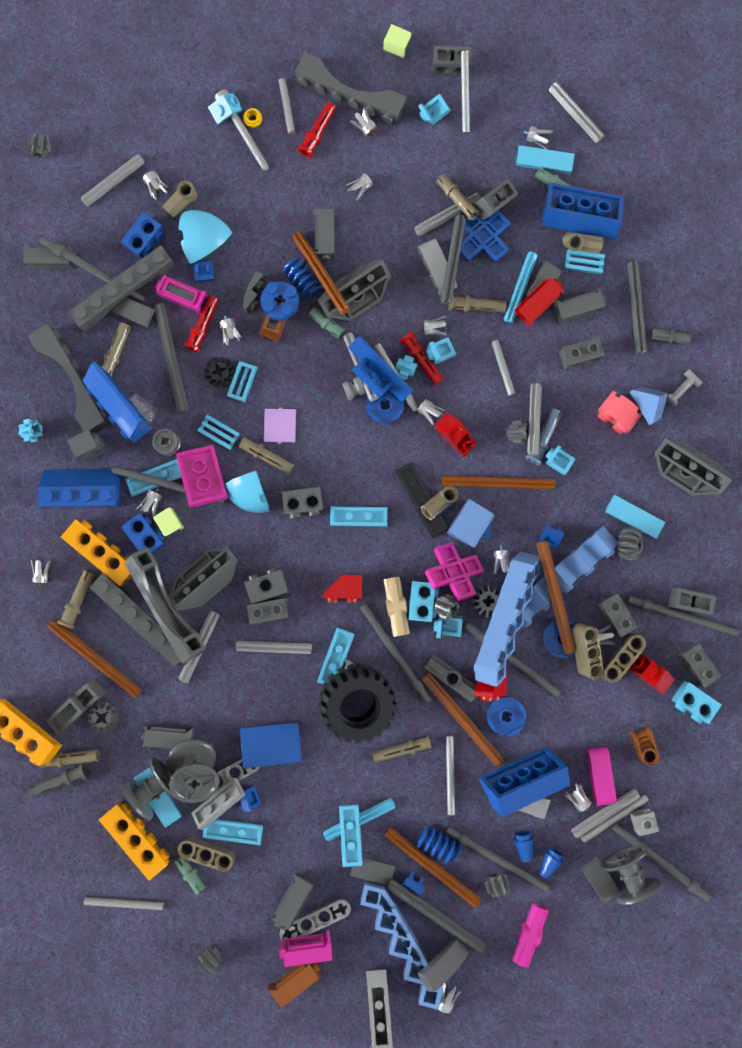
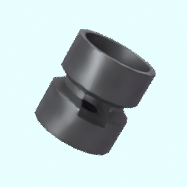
M168 429L157 431L152 439L155 450L166 457L175 456L182 447L180 438Z

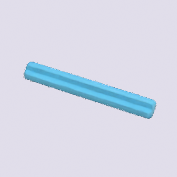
M528 252L504 317V321L508 323L514 322L517 314L514 309L521 303L537 259L536 253Z
M389 798L359 813L360 826L394 809L395 803L393 799ZM340 823L324 831L323 834L327 841L341 836Z

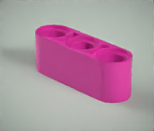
M607 746L587 749L586 753L589 754V759L587 760L595 805L616 804L615 786Z

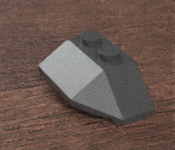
M379 259L358 266L334 282L350 308V311L345 315L340 314L326 290L318 302L328 318L352 321L382 301L391 274L384 261Z
M666 437L655 451L660 476L692 496L720 495L732 481L728 473L715 460L685 441Z
M227 546L206 551L177 576L172 590L168 594L171 603L177 611L203 606L232 581L238 560Z

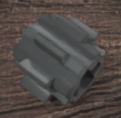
M33 133V135L31 134V139H27L26 148H29L31 156L45 158L47 153H51L52 144H49L47 136Z
M521 420L512 421V424H509L507 428L509 441L516 444L525 443V440H528L529 424Z
M446 594L445 597L437 598L434 603V611L439 614V617L447 620L448 617L453 618L457 616L460 604L454 599V596Z
M502 871L486 876L487 881H485L488 894L491 893L492 897H500L509 892V880Z
M210 946L206 947L197 956V967L203 973L205 971L208 974L212 973L222 962L220 958L221 953L216 947L213 949Z

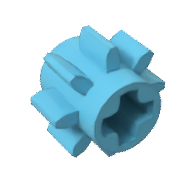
M405 355L404 359L399 358L396 370L404 380H407L408 376H414L417 364L413 363V357Z
M25 419L24 424L18 425V435L24 438V442H37V437L43 436V426L38 423L37 419Z

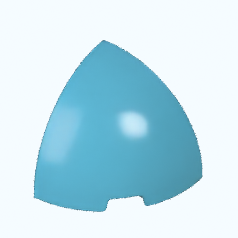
M190 210L183 212L180 217L179 230L183 232L184 236L181 245L190 264L213 252L232 234L230 228L223 221L207 212Z
M256 471L237 477L224 484L229 499L241 509L253 513L270 512L266 495L263 492Z

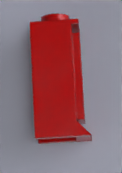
M546 278L514 311L527 326H533V320H536L560 296L559 294L565 293L561 289L562 284L556 278Z

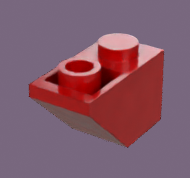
M447 412L434 425L439 434L463 457L477 444L460 420Z
M342 575L323 593V598H327V602H338V598H346V602H358V598H362V575Z
M640 654L629 668L662 695L675 681L667 670L643 654Z
M507 672L506 677L497 687L479 681L474 696L481 697L482 701L500 700V697L506 696Z

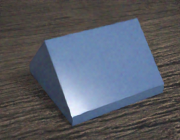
M645 387L630 391L649 425L662 418L668 393Z
M468 499L451 524L447 534L475 548L494 514Z

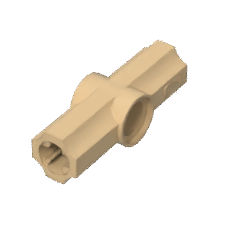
M400 577L383 579L387 598L385 601L388 617L391 620L393 637L410 634L406 616V601L402 594Z

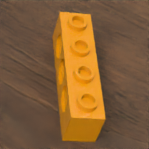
M75 519L61 538L116 584L125 586L132 577L124 564L129 556L125 558L120 554L122 550L115 544L109 545L106 542L107 538L103 534L92 531L91 528L93 526L86 520L80 521ZM88 534L90 542L85 545L83 537ZM103 546L105 554L100 557L97 551ZM117 558L120 561V565L117 569H114L112 562Z
M0 699L1 737L7 742H12L18 752L29 756V760L34 765H49L62 745L10 702ZM6 718H8V720H9V723H8L7 726H6V724H5ZM21 729L23 730L22 738L19 735ZM35 741H36L37 744H38L36 750L34 749V742H35Z
M120 801L101 817L99 821L150 881L169 864L170 855L164 848L161 849L156 844L157 839L152 833L148 834L144 829L145 825L141 819L135 818L132 815L131 807L127 803L123 804ZM120 820L127 821L128 828H123L120 825ZM133 835H138L141 842L135 843L132 838ZM145 850H150L153 853V858L146 857Z

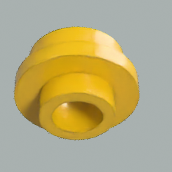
M254 108L248 109L243 115L244 123L251 128L259 126L262 122L261 113ZM252 116L256 117V120L251 121L249 119Z

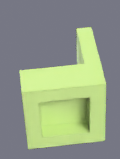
M391 24L384 39V50L404 58L407 44L411 38V32Z
M170 507L153 517L164 536H168L178 529H184L175 511Z

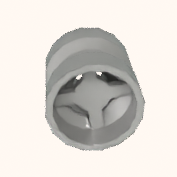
M355 377L352 382L345 381L342 383L348 400L354 399L357 395L362 396L366 394L363 383L358 377Z

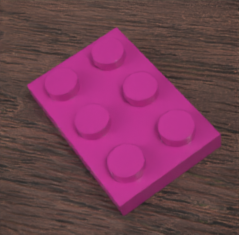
M213 445L176 453L189 508L227 499V493Z

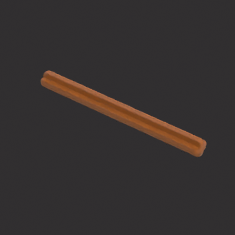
M297 231L292 236L295 243L340 314L345 315L350 311L348 304L303 234Z
M447 475L442 477L443 486L553 490L556 486L555 479Z
M540 541L537 543V548L565 654H571L576 649L548 541Z
M55 619L49 623L48 628L133 698L140 695L142 692L141 688L65 626L58 624V621Z
M430 672L422 678V681L496 767L501 765L504 758Z
M390 827L386 831L385 836L474 908L479 906L481 903L479 896L394 828Z

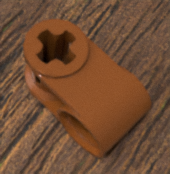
M646 726L645 729L637 732L630 731L629 735L639 761L649 766L656 765L660 757L651 728ZM647 751L652 753V758L649 761H646L644 758Z

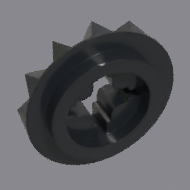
M223 357L213 358L207 362L204 369L206 380L215 387L227 386L232 382L235 374L233 364ZM216 365H218L220 369H225L222 372L223 379H221V377L218 374H214V372L217 371Z

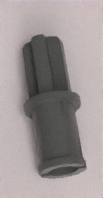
M654 328L651 333V339L666 341L668 344L673 342L688 345L691 333L674 331V329L663 330Z

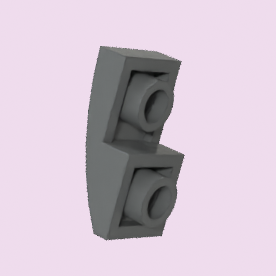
M545 261L536 274V279L526 295L529 296L546 278H556L558 280L561 270Z
M256 271L244 296L243 308L247 314L258 307L259 297L255 292H260L265 285L264 276L259 271Z
M127 297L117 303L111 310L147 328L155 312L154 309Z
M363 857L362 866H352L350 876L387 885L393 879L395 870L394 865Z
M595 857L582 867L581 870L588 882L594 887L600 900L606 904L618 895L620 891L609 873L602 869L600 860Z

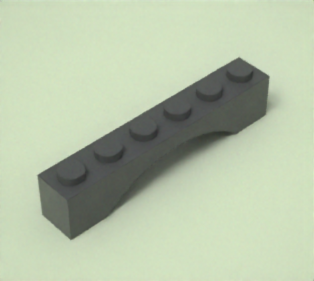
M306 52L303 53L295 70L296 80L302 86L309 85L318 93H327L336 101L343 100L347 102L352 108H365L368 115H377L389 124H392V122L398 123L406 106L407 97L390 89L379 92H366L342 84L330 74L320 58Z
M160 245L68 311L78 327L86 332L100 322L126 296L138 288L160 279L176 266Z
M46 324L29 334L28 337L37 352L58 362L69 375L76 394L75 417L83 431L90 430L94 433L108 425L106 411L103 412L96 404L98 402L95 396L91 397L85 390L87 387L83 382L85 376H80L78 372L80 367L75 360H71L69 357L71 352L65 343L62 344L59 340L61 334L57 328H52L49 324Z
M147 547L131 554L124 564L179 660L184 664L198 657L207 648L197 631L183 620L171 603L163 586L158 564L149 548Z
M102 573L89 588L174 667L179 666L181 661L159 623L122 586H119L106 574Z

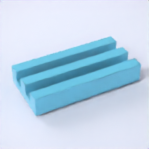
M568 249L564 269L601 275L603 273L605 255ZM570 255H572V256H579V257H585V258H592V259H599L600 261L588 260V259H582V258H575V257H570ZM569 262L599 266V268L572 265Z
M239 361L227 397L245 403L258 368ZM243 366L245 370L236 395H234L233 391ZM252 369L243 396L240 397L248 371Z
M206 415L205 420L201 423V427L197 430L230 451L240 436V433L209 415ZM208 422H213L235 436L232 438L209 425ZM206 427L212 430L213 432L217 433L218 435L224 437L225 439L229 440L230 444L228 445L222 440L206 432L204 428Z

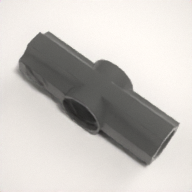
M435 654L430 657L424 666L426 670L468 701L472 702L476 698L474 692L477 685ZM450 673L457 674L455 683L447 681V676Z

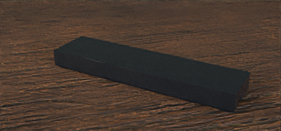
M412 462L396 470L397 477L431 538L447 530L448 526L441 514H438L432 520H429L422 514L420 507L428 502L431 496Z

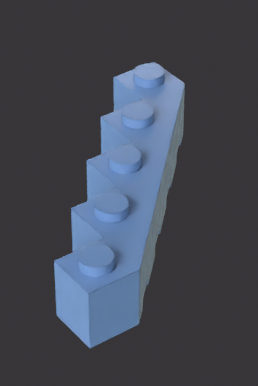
M604 526L591 534L580 546L576 547L560 563L554 566L561 593H568L574 587L573 583L583 574L587 576L594 571L595 568L593 566L605 556L607 559L615 553L614 548L618 543ZM545 576L533 584V599L524 607L523 629L533 622L531 618L542 609L546 611L552 606Z
M520 551L512 558L478 658L474 664L475 680L497 687L506 677V660L515 651V633L524 625V607L533 599V582L541 574L542 564L540 556Z
M365 880L360 905L378 909L375 919V930L392 934L389 955L406 959L403 970L404 980L420 984L418 1004L438 1010L443 987L441 986L436 992L427 991L417 974L430 963L428 957L386 886Z

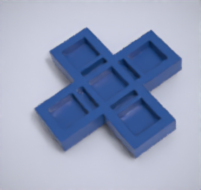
M499 210L485 222L475 213H473L476 216L474 220H469L465 214L464 231L469 236L462 241L460 254L469 262L483 251L495 264L510 250L498 236L511 223Z

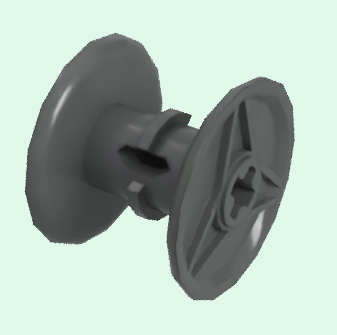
M187 740L177 744L169 752L167 758L168 767L174 773L169 782V789L176 799L186 803H197L210 798L217 791L220 782L218 774L213 769L216 753L210 744L202 740Z
M154 757L150 759V767L154 775L149 779L145 778L140 786L127 779L121 781V787L128 802L142 818L148 821L153 818V810L149 804L155 798L158 800L160 794L164 791L174 797L169 789L172 775L166 766Z
M637 845L625 848L610 855L601 864L602 869L605 871L619 870L621 874L620 880H624L626 887L618 893L616 898L619 904L627 905L643 901L656 894L663 886V882L658 878L644 879L642 874L644 870L638 866L637 862L647 853L645 846Z

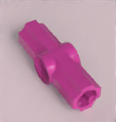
M532 903L527 919L521 925L523 928L518 934L519 941L512 961L522 967L529 968L535 948L541 943L542 929L549 912L544 906Z

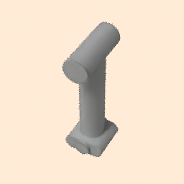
M690 369L684 374L688 379L672 395H667L666 401L672 407L678 403L677 399L692 384L698 388L703 383Z

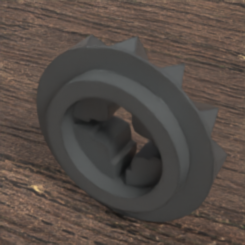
M108 702L94 704L87 713V722L91 729L97 733H107L114 729L118 723V711L115 706ZM98 713H107V716L105 717L107 721H101L97 723L98 719L100 718Z

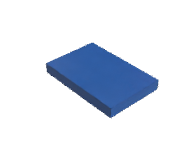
M298 723L240 729L243 768L302 762Z

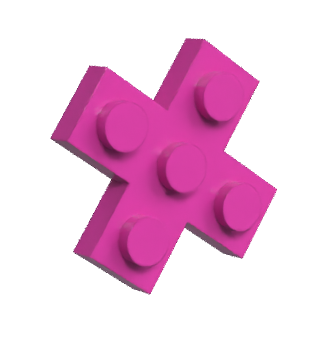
M453 542L436 547L434 552L440 566L425 571L432 589L450 585L456 601L475 596L476 592L469 578L481 575L484 572L477 554L460 559Z

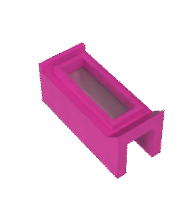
M166 275L156 285V292L161 298L200 314L202 312L200 306L203 300L208 299L205 291L193 288Z
M329 929L324 934L287 939L282 937V946H279V957L284 959V966L290 967L332 961Z

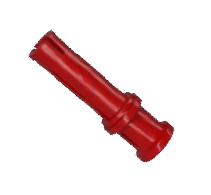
M326 102L311 131L306 132L305 140L297 148L300 154L312 158V152L316 145L320 144V137L336 111V107L332 103Z
M208 296L196 326L191 328L190 337L187 343H184L185 348L196 353L200 352V345L203 339L207 337L206 329L219 303V299L216 297ZM210 308V310H209V312H208V315H207L205 321H203L204 318H205V316H206V313H207L208 309Z
M413 331L399 341L409 351L408 355L416 359L434 386L444 379L423 351L424 346L420 345L416 340Z

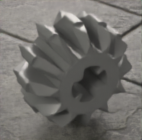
M624 528L621 530L617 542L618 555L621 559L632 561L640 558L643 547V534L640 529Z
M486 585V592L482 586L479 587L481 594L476 592L475 595L478 599H471V602L478 603V605L473 607V610L481 608L478 615L481 616L485 611V617L489 618L490 611L493 614L500 593L495 594L498 589L497 587H494L491 592L490 585ZM487 596H490L489 599H492L489 607H486V603H483V599H486Z

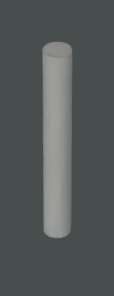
M285 78L279 79V86L288 134H295L287 83Z
M492 341L491 344L508 396L514 395L516 393L499 341Z

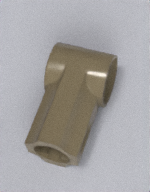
M189 181L180 182L177 186V191L162 206L174 219L179 216L189 203L197 199L198 194L192 183ZM187 189H191L190 194L184 195Z
M571 231L564 235L563 245L572 251L600 253L603 247V237ZM576 237V243L571 246V239Z
M452 486L445 487L420 507L422 514L429 520L434 519L458 499V491ZM444 493L449 495L450 500L445 498Z

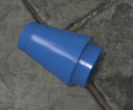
M529 830L517 831L514 841L521 861L529 862L533 859V835H531Z
M550 847L549 851L547 850L539 874L546 879H550L564 862L563 853Z

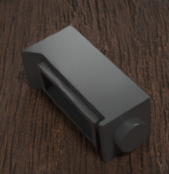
M313 209V215L315 216V254L321 262H329L331 259H335L334 209Z
M24 243L23 264L28 265V269H74L73 262L63 256L55 255L46 246H31L29 248ZM70 245L64 246L67 251L77 256Z
M598 289L597 292L592 291L562 300V302L556 299L553 306L558 322L561 324L601 312L606 307L607 301L605 295Z
M147 725L142 730L141 741H144V747L173 749L174 746L183 741L193 740L195 727L188 731V728Z
M297 873L294 874L295 881H292L274 913L276 916L271 918L275 921L274 925L282 930H285V928L290 929L293 926L315 884Z

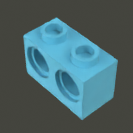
M412 581L408 620L432 622V618H436V611H434L435 607L433 605L434 599L438 598L439 588L432 589L430 583ZM423 586L430 590V594L426 598L421 597L419 594V590ZM420 606H425L428 609V614L425 617H420L417 613Z
M686 681L682 683L672 698V701L676 703L675 707L683 713L686 711L691 713V718L699 724L702 722L709 724L721 707L719 702ZM689 693L690 701L685 703L683 698L685 694ZM705 704L706 712L701 714L700 707Z

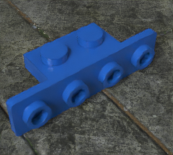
M358 336L348 346L352 353L361 361L352 371L378 398L389 389L402 402L413 392L412 388L361 336Z

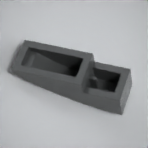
M92 679L57 709L46 722L59 736L89 710L91 706L99 701L106 692L95 679Z
M457 937L430 958V963L417 973L427 991L436 992L457 971L468 956L467 948Z

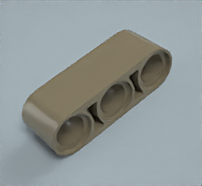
M577 623L572 629V637L576 649L575 657L578 673L592 680H598L603 675L598 631L589 625Z
M631 634L627 636L603 666L602 678L611 683L618 682L645 649V639L640 635ZM634 638H637L639 641L637 648H633L631 645V641ZM622 653H625L627 656L625 663L619 661ZM613 668L615 671V675L613 678L609 679L607 676V672L609 669Z
M193 837L185 838L178 846L180 857L219 871H228L235 861V855L231 850ZM184 844H190L193 848V851H186L184 849ZM202 851H210L211 857H204ZM221 857H228L230 859V863H222Z

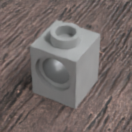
M644 808L630 813L634 832L639 836L659 832L655 814L651 809Z

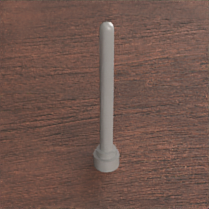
M226 89L219 91L215 95V100L219 99L222 95L229 94ZM233 114L230 116L262 170L267 171L269 169L267 162L238 114Z

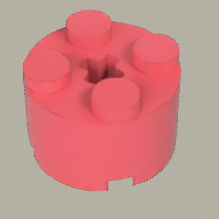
M612 391L598 409L599 414L597 417L605 423L607 421L611 422L614 425L612 428L617 433H629L643 414L642 412H637L639 408L623 395L618 398L615 396L617 392Z

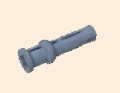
M551 409L539 436V453L533 456L526 455L525 459L538 466L542 464L541 459L545 451L549 449V440L563 414L557 409Z

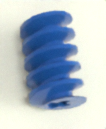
M300 256L286 264L283 271L285 274H288V279L292 281V285L296 287L297 292L301 293V298L310 299L317 295L323 289V286L316 287L319 280L312 281L315 274H307L311 269L310 267L303 268L306 265V261L299 262Z
M427 824L419 836L417 847L419 848L424 844V852L431 848V856L437 852V860L445 857L444 864L446 865L449 861H455L462 845L460 843L455 845L454 839L448 842L449 837L447 835L442 837L441 831L435 833V828L431 827L428 829Z

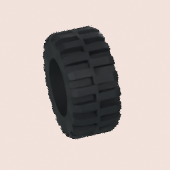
M349 664L347 669L343 670L340 667L337 669V674L331 673L328 676L329 682L323 683V692L319 693L320 702L318 704L328 730L331 733L333 732L335 737L338 739L343 737L344 741L348 743L354 740L356 744H361L362 740L370 742L373 740L372 737L376 735L380 737L383 734L382 730H387L390 727L389 721L394 720L395 713L393 710H396L397 703L395 702L396 697L392 687L380 671L377 672L371 666L366 668L365 664H358V667ZM365 689L374 694L373 705L365 714L358 717H348L340 712L341 702L350 692Z

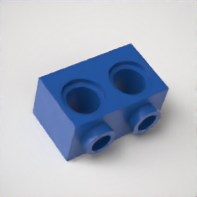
M143 212L120 242L124 248L142 259L153 251L152 247L156 242L159 243L163 239L164 229L161 224ZM148 228H154L151 233H146ZM138 242H143L141 247L135 248Z
M139 513L121 527L139 551L148 547L147 540L150 537L155 539V545L151 548L148 547L152 555L166 545L163 541L165 539L164 535L160 530L156 531L152 527L154 522L148 515L144 516ZM139 522H142L144 525L141 532L136 531V525Z

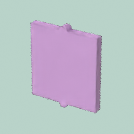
M281 407L279 409H265L264 442H278V444L282 442L295 443L296 409H282Z

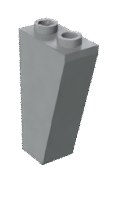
M386 969L367 970L372 1048H393Z

